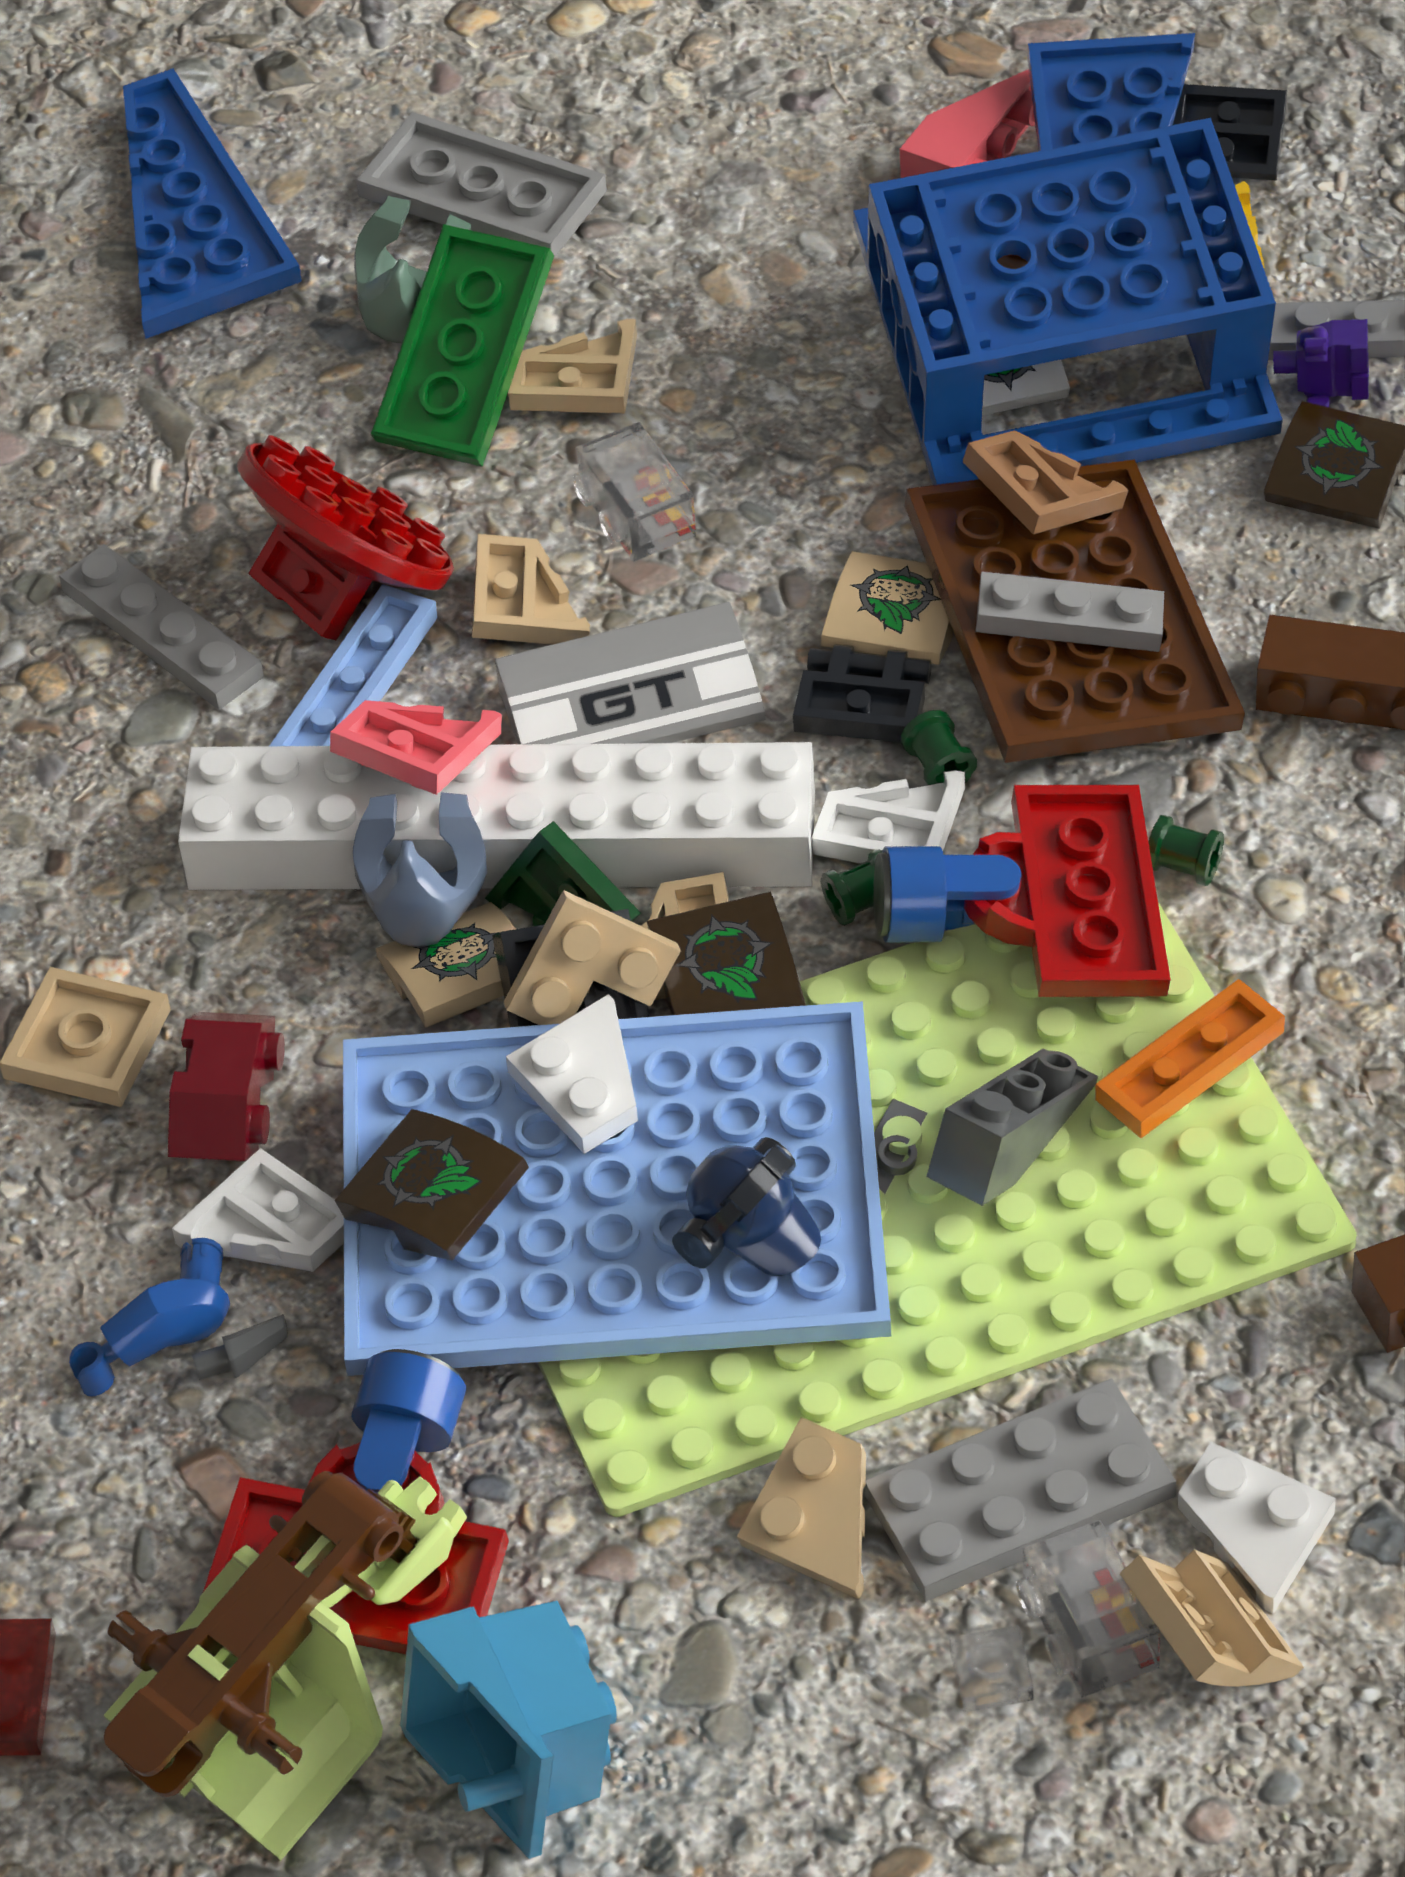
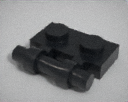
M835 644L833 650L810 648L807 670H803L793 712L794 732L901 743V735L904 728L912 719L922 714L925 701V684H929L931 677V660L908 658L907 651L888 650L887 655L857 653L854 652L853 646Z

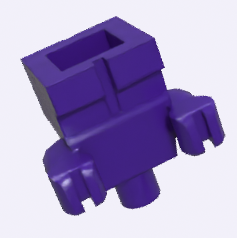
M1331 320L1297 331L1296 350L1273 351L1274 374L1297 373L1298 391L1305 394L1307 397L1306 402L1329 407L1330 397L1352 396V400H1369L1368 320Z

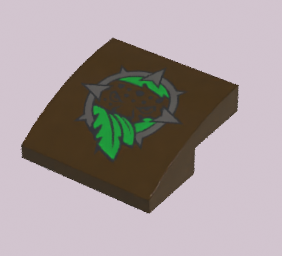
M1302 401L1287 429L1263 491L1265 501L1380 529L1394 485L1400 484L1405 469V425Z
M771 891L647 921L648 930L676 942L681 950L664 981L666 1000L671 1015L806 1006L790 947Z
M411 1109L334 1201L345 1220L393 1230L404 1250L453 1261L527 1171L529 1166L524 1157L486 1135L449 1119Z

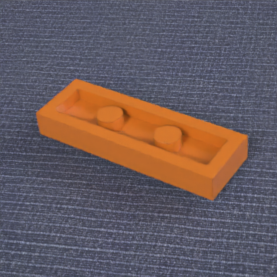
M1238 979L1095 1084V1100L1138 1137L1143 1138L1283 1034L1285 1016L1243 981Z

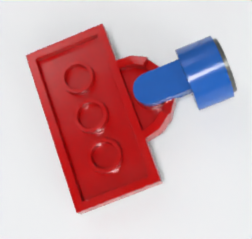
M1014 785L1011 805L1015 832H996L980 838L978 848L973 855H943L940 846H885L882 853L877 854L874 870V917L878 936H883L885 943L941 942L944 930H953L976 924L984 933L1006 944L1032 947L1039 997H1148L1168 995L1171 978L1139 785Z
M390 1349L371 1356L367 1362L351 1413L355 1425L364 1432L361 1442L340 1449L336 1444L317 1464L310 1482L324 1471H330L332 1474L343 1473L366 1491L371 1489L378 1493L389 1480L397 1481L404 1490L420 1476L430 1483L437 1494L425 1509V1514L432 1515L440 1511L445 1502L431 1462L427 1463L417 1452H437L446 1449L450 1445L466 1393V1385L459 1373L450 1365L435 1357L412 1350ZM240 1477L203 1592L229 1563L232 1555L247 1544L257 1553L261 1554L278 1534V1532L271 1528L269 1524L270 1518L278 1515L289 1522L303 1505L304 1489ZM465 1521L453 1539L447 1560L399 1601L378 1605L372 1600L363 1599L352 1590L329 1609L349 1623L356 1645L406 1655L409 1624L473 1606L478 1617L487 1616L509 1543L506 1529ZM292 1561L290 1564L295 1567L297 1563Z

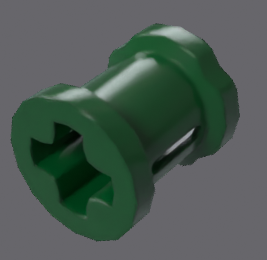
M930 710L912 719L902 732L901 743L908 754L918 757L924 766L923 774L927 785L944 783V772L955 770L965 772V783H967L977 768V758L969 747L960 745L954 736V722L947 712L941 710Z
M1160 815L1153 826L1148 841L1153 871L1166 867L1195 876L1197 884L1208 886L1215 876L1224 845L1223 832L1212 829L1208 834L1177 826L1174 824L1172 817Z
M878 849L868 854V861L843 872L837 873L834 870H829L822 874L820 882L824 898L833 916L841 925L845 926L852 923L857 913L874 906L875 862L877 854L882 853L883 850Z

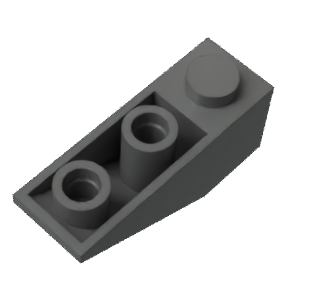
M1044 1048L945 1109L926 1177L981 1206L985 1205L1018 1182L1097 1083L1098 1076L1078 1066L1075 1059L1065 1053Z

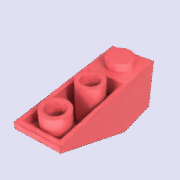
M1029 69L927 115L900 148L901 178L1010 157L1016 147L1017 140L1029 126H1035Z

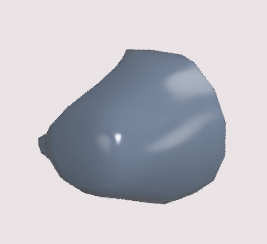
M441 792L439 834L452 847L457 860L456 867L446 872L438 873L424 858L419 856L415 850L414 843L409 840L402 841L400 853L394 865L385 858L383 854L384 849L395 836L398 804L396 794L371 797L369 805L360 820L352 851L355 877L382 929L401 945L421 948L437 944L444 936L450 933L455 923L483 887L487 875L485 845L480 829L469 808L468 797L465 794Z

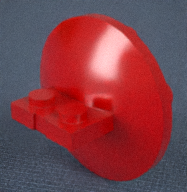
M268 435L264 443L248 445L237 462V470L250 491L266 512L278 523L248 572L254 580L275 598L285 601L293 608L292 612L321 637L332 640L338 639L372 580L398 587L424 590L443 589L454 571L451 557L441 546L445 538V534L425 520L420 518L412 520L404 514L408 504L391 491L377 487L373 493L360 483L333 470L335 462L322 452L305 446L299 454L289 443L273 435Z

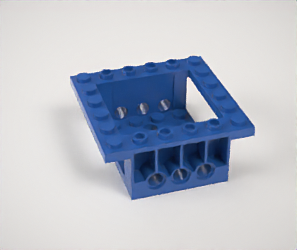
M1211 118L869 184L868 208L853 210L854 229L932 485L979 479L962 462L968 443L1013 430L1039 442L1049 451L1061 453L1081 463L1080 466L1133 459L1138 463L1281 434L1283 420L1266 374L1276 302ZM1122 232H1131L1142 238L1143 241L1135 246H1123L1115 242L1113 237ZM1073 243L1086 252L1078 257L1069 258L1060 255L1055 249L1062 244ZM1005 255H1018L1028 263L1018 269H1009L1000 265L998 260ZM1187 335L1205 391L985 435L981 431L984 375Z

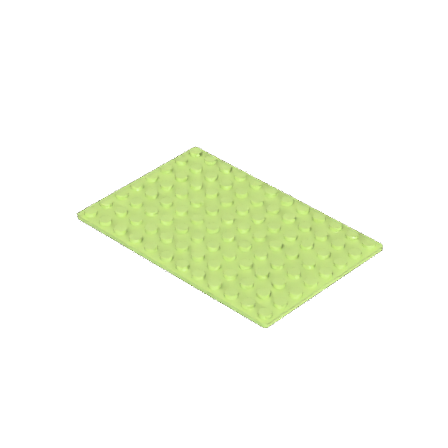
M1160 904L1159 911L1171 978L1167 996L1039 997L1032 947L1006 944L984 933L976 924L945 931L941 942H913L799 981L806 1005L863 1001L874 1132L893 1099L927 1112L921 1126L914 1118L896 1116L888 1120L882 1130L883 1140L894 1135L910 1139L908 1144L903 1142H892L889 1144L891 1152L905 1155L902 1162L909 1158V1146L915 1144L917 1148V1159L913 1169L906 1174L895 1175L885 1194L879 1189L891 1337L537 1362L603 1507L609 1515L614 1517L624 1516L778 1460L801 1417L844 1436L1345 1254L1355 1248L1356 1230L1252 1057L1143 1138L1138 1137L1095 1100L1094 1086L1018 1182L983 1206L926 1177L945 1109L1043 1048L1059 1051L1075 1059L1078 1066L1098 1076L1097 1082H1099L1215 997Z

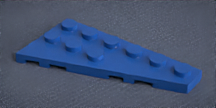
M1195 33L1028 43L1027 60L1038 151L1173 125L1194 49ZM1122 232L1113 237L1115 242L1123 246H1135L1141 242V238L1131 232ZM1073 243L1062 244L1055 249L1060 255L1069 258L1078 257L1086 252Z
M174 68L124 85L123 94L129 145V168L132 181L134 230L139 268L138 279L142 305L141 316L145 339L302 282L300 265Z

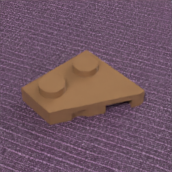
M1016 430L968 443L962 461L1032 534L1120 510L1123 508L1128 489L1124 485L1114 480L1106 488H1101L1078 476L1081 463L1061 453L1045 449L1039 442Z

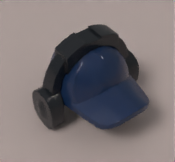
M768 1137L761 1138L753 1148L728 1145L712 1151L690 1175L686 1198L689 1211L694 1218L688 1220L672 1237L675 1250L692 1266L706 1268L717 1258L725 1246L751 1265L771 1276H784L793 1273L809 1262L819 1250L821 1236L815 1221L793 1192V1183L789 1175L795 1169L796 1162L791 1153L782 1144Z

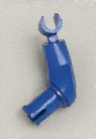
M208 1238L192 1239L193 1247L188 1242L184 1243L180 1252V1279L162 1282L147 1288L105 1322L100 1329L107 1342L102 1346L95 1342H84L72 1349L69 1364L86 1396L100 1395L112 1386L115 1377L110 1363L119 1357L130 1367L166 1347L190 1344L205 1339L221 1326L228 1313L230 1300L228 1294L220 1286L224 1253L219 1243Z

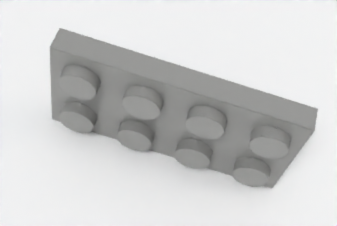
M415 112L409 115L356 180L358 195L361 198L380 204L386 201L387 196L410 200L411 207L408 212L410 214L440 224H446L449 214L470 223L472 231L548 247L554 254V258L607 191L606 177L603 173Z
M1111 1378L866 1479L864 1489L866 1499L926 1602L1176 1497V1480L1116 1383Z

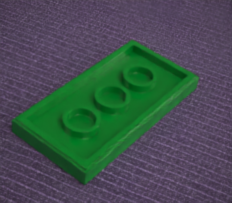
M443 224L371 431V436L376 442L483 467L554 259V254L550 248Z

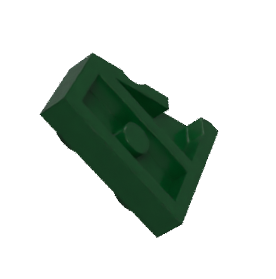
M554 821L536 834L485 897L488 902H492L500 910L511 903L533 914L532 926L545 925L563 890L610 912L629 909L631 922L641 913Z

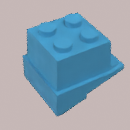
M558 1600L484 1617H478L473 1606L409 1624L400 1727L404 1736L448 1785L460 1782L458 1784V1795L465 1812L483 1808L529 1859L541 1856L546 1817L599 1798L604 1766L610 1765L611 1762L608 1735L610 1725L615 1724L617 1720L616 1706L608 1685L604 1681L597 1683L589 1668V1650L581 1628L578 1625L569 1626Z

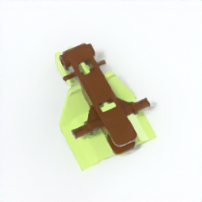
M324 1471L318 1474L306 1487L302 1497L303 1505L289 1522L278 1515L270 1518L269 1524L278 1534L263 1552L259 1554L246 1544L234 1553L229 1563L201 1594L195 1610L175 1633L168 1635L161 1629L151 1631L127 1610L118 1613L116 1617L134 1635L128 1633L115 1621L112 1620L107 1631L108 1635L134 1654L133 1662L142 1671L103 1715L110 1721L104 1732L105 1745L124 1762L125 1767L131 1774L157 1795L172 1797L180 1794L185 1798L191 1789L194 1788L281 1861L372 1754L383 1732V1726L349 1623L329 1608L338 1603L352 1590L363 1599L372 1600L378 1605L394 1603L402 1599L447 1560L453 1539L467 1519L466 1514L458 1504L449 1499L440 1511L432 1515H426L425 1509L437 1494L430 1483L420 1476L404 1490L397 1481L389 1480L378 1493H375L371 1489L366 1491L343 1473L332 1474L330 1471ZM292 1561L297 1563L295 1567L290 1564Z

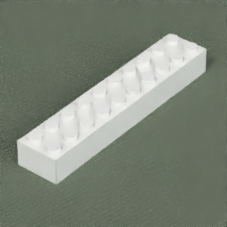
M812 742L489 745L437 795L330 752V746L191 747L178 839L188 890L360 889L355 877L352 853L355 834L360 820L369 805L370 798L396 794L398 804L395 836L383 852L387 861L394 865L399 856L402 841L409 840L414 843L415 850L419 856L424 858L438 873L453 870L457 865L453 849L439 834L441 792L465 794L468 797L469 808L480 829L486 851L487 875L482 888H493L536 834L553 821L617 888L660 887V884L664 882L724 872L727 887H812L813 854L811 837L814 832L815 808Z

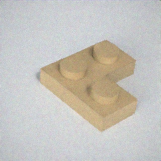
M563 890L503 1002L507 1011L538 1025L560 1024L577 1013L593 981H596L651 1007L681 950L676 942Z

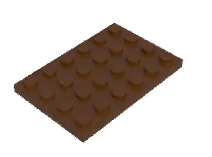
M1135 459L1080 466L1077 474L1101 488H1106L1113 480L1124 485L1128 489V493L1122 509L1037 534H1032L980 479L906 489L905 509L1005 763L1242 730L1245 716L1244 709ZM981 572L1164 591L1163 635L1160 651L976 632Z

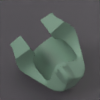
M387 196L386 201L366 222L357 238L354 253V272L358 306L367 330L385 341L402 344L427 271L408 265V262L404 259L395 260L386 249L387 245L398 239L411 207L410 200ZM449 214L445 225L471 230L470 223Z

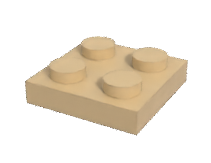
M50 967L0 1060L3 1079L122 1107L171 1011L168 995Z

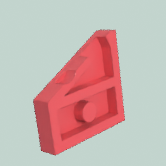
M364 700L330 731V752L437 795L501 734L502 714L492 710H482L481 720L478 722L444 719L443 706H401L393 702Z

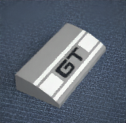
M730 602L495 659L499 693L517 744L673 743L766 720L752 664Z

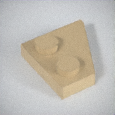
M636 319L618 321L617 333L588 341L587 336L582 332L562 338L553 345H539L523 350L508 392L510 410L625 414L637 340Z
M478 534L472 638L553 645L589 636V622L586 617L578 619L568 602L570 591L561 576L550 568V558L538 539Z

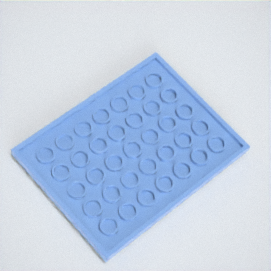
M863 1001L618 1019L636 1102L638 1121L585 1154L514 1080L507 1069V1055L558 1024L343 1039L344 1188L411 1109L449 1119L486 1135L524 1157L529 1166L527 1171L453 1261L404 1250L393 1230L345 1220L344 1218V1361L347 1376L364 1375L369 1358L390 1349H404L424 1353L447 1363L452 1368L891 1337ZM765 1137L772 1138L782 1144L791 1153L796 1162L795 1169L789 1175L793 1183V1192L809 1212L820 1231L821 1242L815 1256L803 1267L784 1276H771L762 1272L725 1246L708 1267L698 1268L689 1264L675 1250L672 1237L688 1220L694 1218L689 1211L686 1198L690 1175L716 1149L728 1145L753 1148L761 1138Z

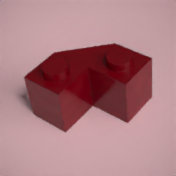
M198 1012L185 1019L181 1042L183 1048H186V1070L183 1072L174 1071L169 1091L168 1157L246 1161L259 1150V1144L265 1145L268 1140L270 1112L268 1105H260V1088L274 1080V1071L280 1072L282 1069L285 1052L283 1033L275 1032V1016Z

